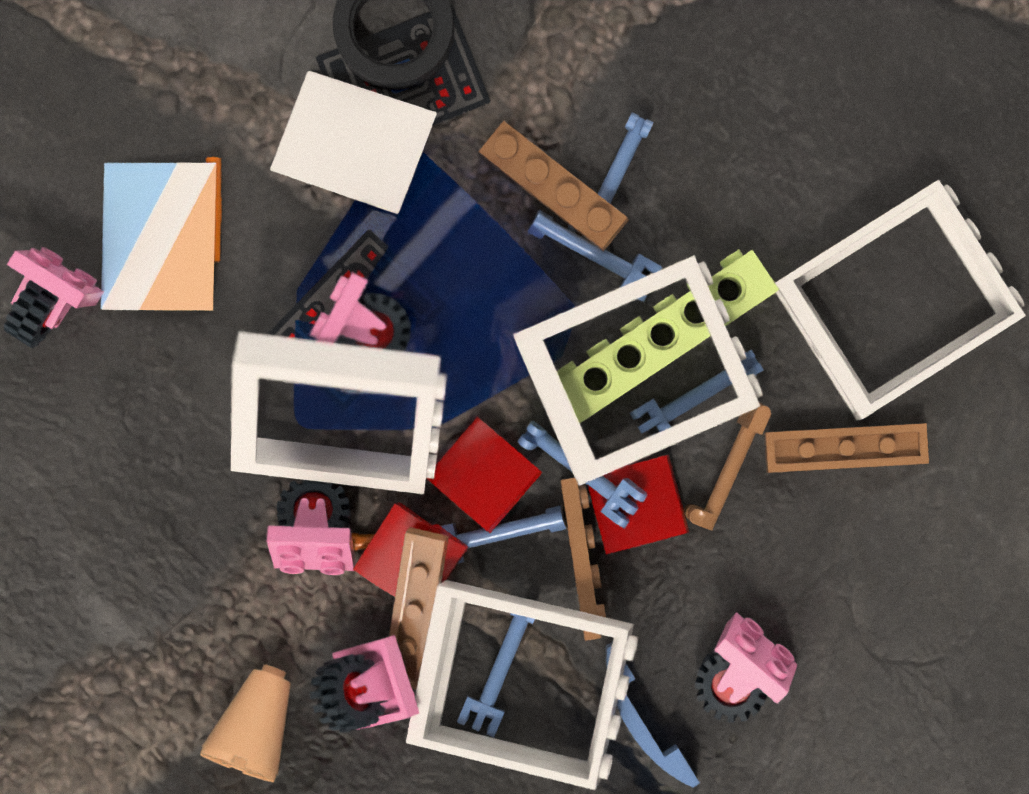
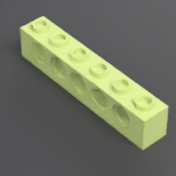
M737 250L719 262L723 269L712 276L713 284L708 286L714 301L721 299L726 308L730 321L724 323L725 326L779 290L753 250L745 255L740 250ZM731 280L736 283L739 289L736 300L726 301L719 296L718 285L721 281ZM691 290L678 300L673 294L653 306L657 314L645 322L638 316L619 330L623 336L612 344L607 339H604L586 351L590 358L579 366H576L571 361L557 370V374L579 424L711 336L704 321L695 324L689 322L685 317L684 308L686 304L696 302ZM657 324L667 325L673 334L671 343L666 346L655 344L651 338L652 327ZM631 346L638 351L640 360L636 367L625 368L619 364L617 353L620 348ZM592 368L602 370L606 375L605 387L598 391L588 389L583 380L586 371Z

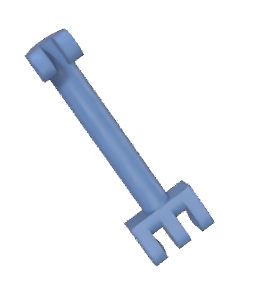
M633 112L625 126L628 132L598 192V195L610 204L641 139L647 138L654 123L648 119L640 118L639 115ZM569 225L567 229L576 233V230Z
M541 210L537 211L532 224H530L527 230L528 233L540 239L546 235L623 277L624 279L619 288L646 277V275L642 274L644 268L652 273L662 269V266L641 254H637L632 264L607 250L603 252L589 240L554 222L552 216ZM647 295L642 296L636 300L644 303Z
M750 350L745 353L746 359L742 360L741 363L747 376L750 374L755 376L762 372L764 369L756 360L753 351ZM726 370L662 408H659L656 401L652 399L629 414L635 420L648 412L651 419L638 426L641 434L654 426L661 432L671 427L668 422L732 385Z
M531 421L526 428L527 432L522 434L517 442L527 450H533L539 446L572 472L560 443L550 436L543 427L535 421ZM604 476L586 482V484L608 500L600 512L623 528L627 526L630 520L618 509L621 507L631 515H634L639 509L627 496L630 494L640 502H643L648 496L643 489L628 478L623 479L618 487Z
M562 505L546 509L545 514L499 524L491 533L482 528L458 534L455 523L441 526L469 546L468 548L548 529L551 533L568 529ZM463 557L461 558V560L459 561V563L464 562V558H463Z
M510 614L514 617L480 699L477 700L467 696L457 723L465 725L469 719L470 711L477 713L471 729L479 731L485 717L492 719L487 728L486 735L494 738L505 712L494 707V704L528 622L533 624L534 618Z

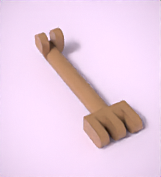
M759 402L760 407L739 416L737 423L742 426L705 509L695 504H688L684 508L685 517L693 524L713 530L755 434L762 435L771 416L769 407Z

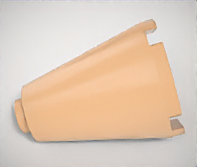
M265 664L262 670L253 669L202 745L203 748L200 755L229 769L232 767L243 771V774L274 782L279 772L291 683L284 679L286 672Z

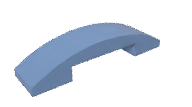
M613 642L606 645V669L608 667ZM625 664L623 675L630 677V683L635 680V677ZM627 695L624 701L618 700L617 708L623 721L645 753L659 767L682 783L691 787L700 784L677 745L675 744L661 752Z

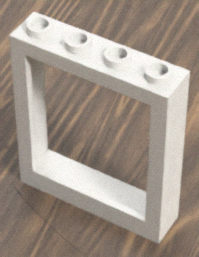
M939 180L775 282L779 288L776 295L856 420L864 419L1026 316L1021 309L1025 305L1020 294L1013 286L1008 288L999 275L1003 272L999 261L991 252L985 253L978 242L981 239L979 230L969 218L964 220L957 209L960 203L956 194L949 185L943 186ZM928 207L995 314L876 390L868 393L801 288V285L920 210Z
M695 256L513 334L578 485H582L760 407L757 398L763 396L759 383L754 374L747 376L741 363L742 360L746 359L744 349L737 336L730 338L724 324L730 321L726 308L721 299L714 301L708 288L709 285L713 284L711 274L705 262L703 261L698 264ZM686 278L738 398L595 460L543 340Z
M239 332L233 360L231 471L424 494L426 478L434 479L437 455L429 454V452L437 453L440 429L432 428V426L440 427L443 402L435 401V399H444L446 374H438L440 356ZM259 377L418 397L412 456L258 438Z
M445 580L437 586L415 694V700L420 713L412 716L410 719L406 743L595 790L601 778L608 779L612 766L613 756L607 754L609 740H616L620 728L621 716L615 715L618 700H625L630 677L623 674L626 660L633 661L637 648L638 637L632 636L634 624ZM466 603L614 637L588 761L441 725Z

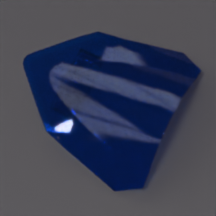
M423 151L399 213L396 214L355 200L299 285L296 298L297 304L368 229L372 230L388 246V249L367 278L368 281L360 296L377 293L391 297L398 302L406 312L411 327L410 341L405 352L440 356L438 374H446L444 399H435V401L443 402L440 425L529 376L530 374L513 334L576 307L516 241ZM295 320V339L316 341L317 338L310 335L315 324ZM573 327L543 340L552 362L563 356ZM294 382V415L297 422L307 429L415 430L418 397Z

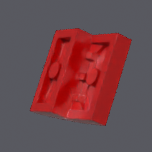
M477 417L436 464L434 479H426L487 532L491 533L543 472Z
M669 455L627 465L602 475L617 487L623 479L628 478L648 494L643 502L636 500L630 494L627 496L639 507L634 515L627 513L621 507L618 509L630 520L625 528L620 527L600 512L608 500L588 485L606 554L689 533Z
M401 502L393 505L353 568L358 574L394 597L396 595L405 532L410 527L449 536L441 583L448 580L469 547L440 525H431Z

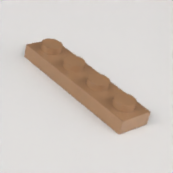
M505 121L500 124L478 151L482 157L603 252L629 221L628 217Z
M927 423L764 433L767 473L929 464Z
M575 478L560 480L580 612L606 617L604 604L596 605L594 589L601 588L598 564L590 565L588 549L595 548L592 524L584 525L582 509L589 508L586 484L578 485ZM583 630L585 641L601 638V634Z
M410 527L405 532L389 637L395 635L411 688L416 690L437 586L442 581L449 536Z

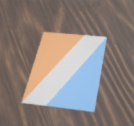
M104 163L101 290L104 293L101 296V310H213L216 163Z

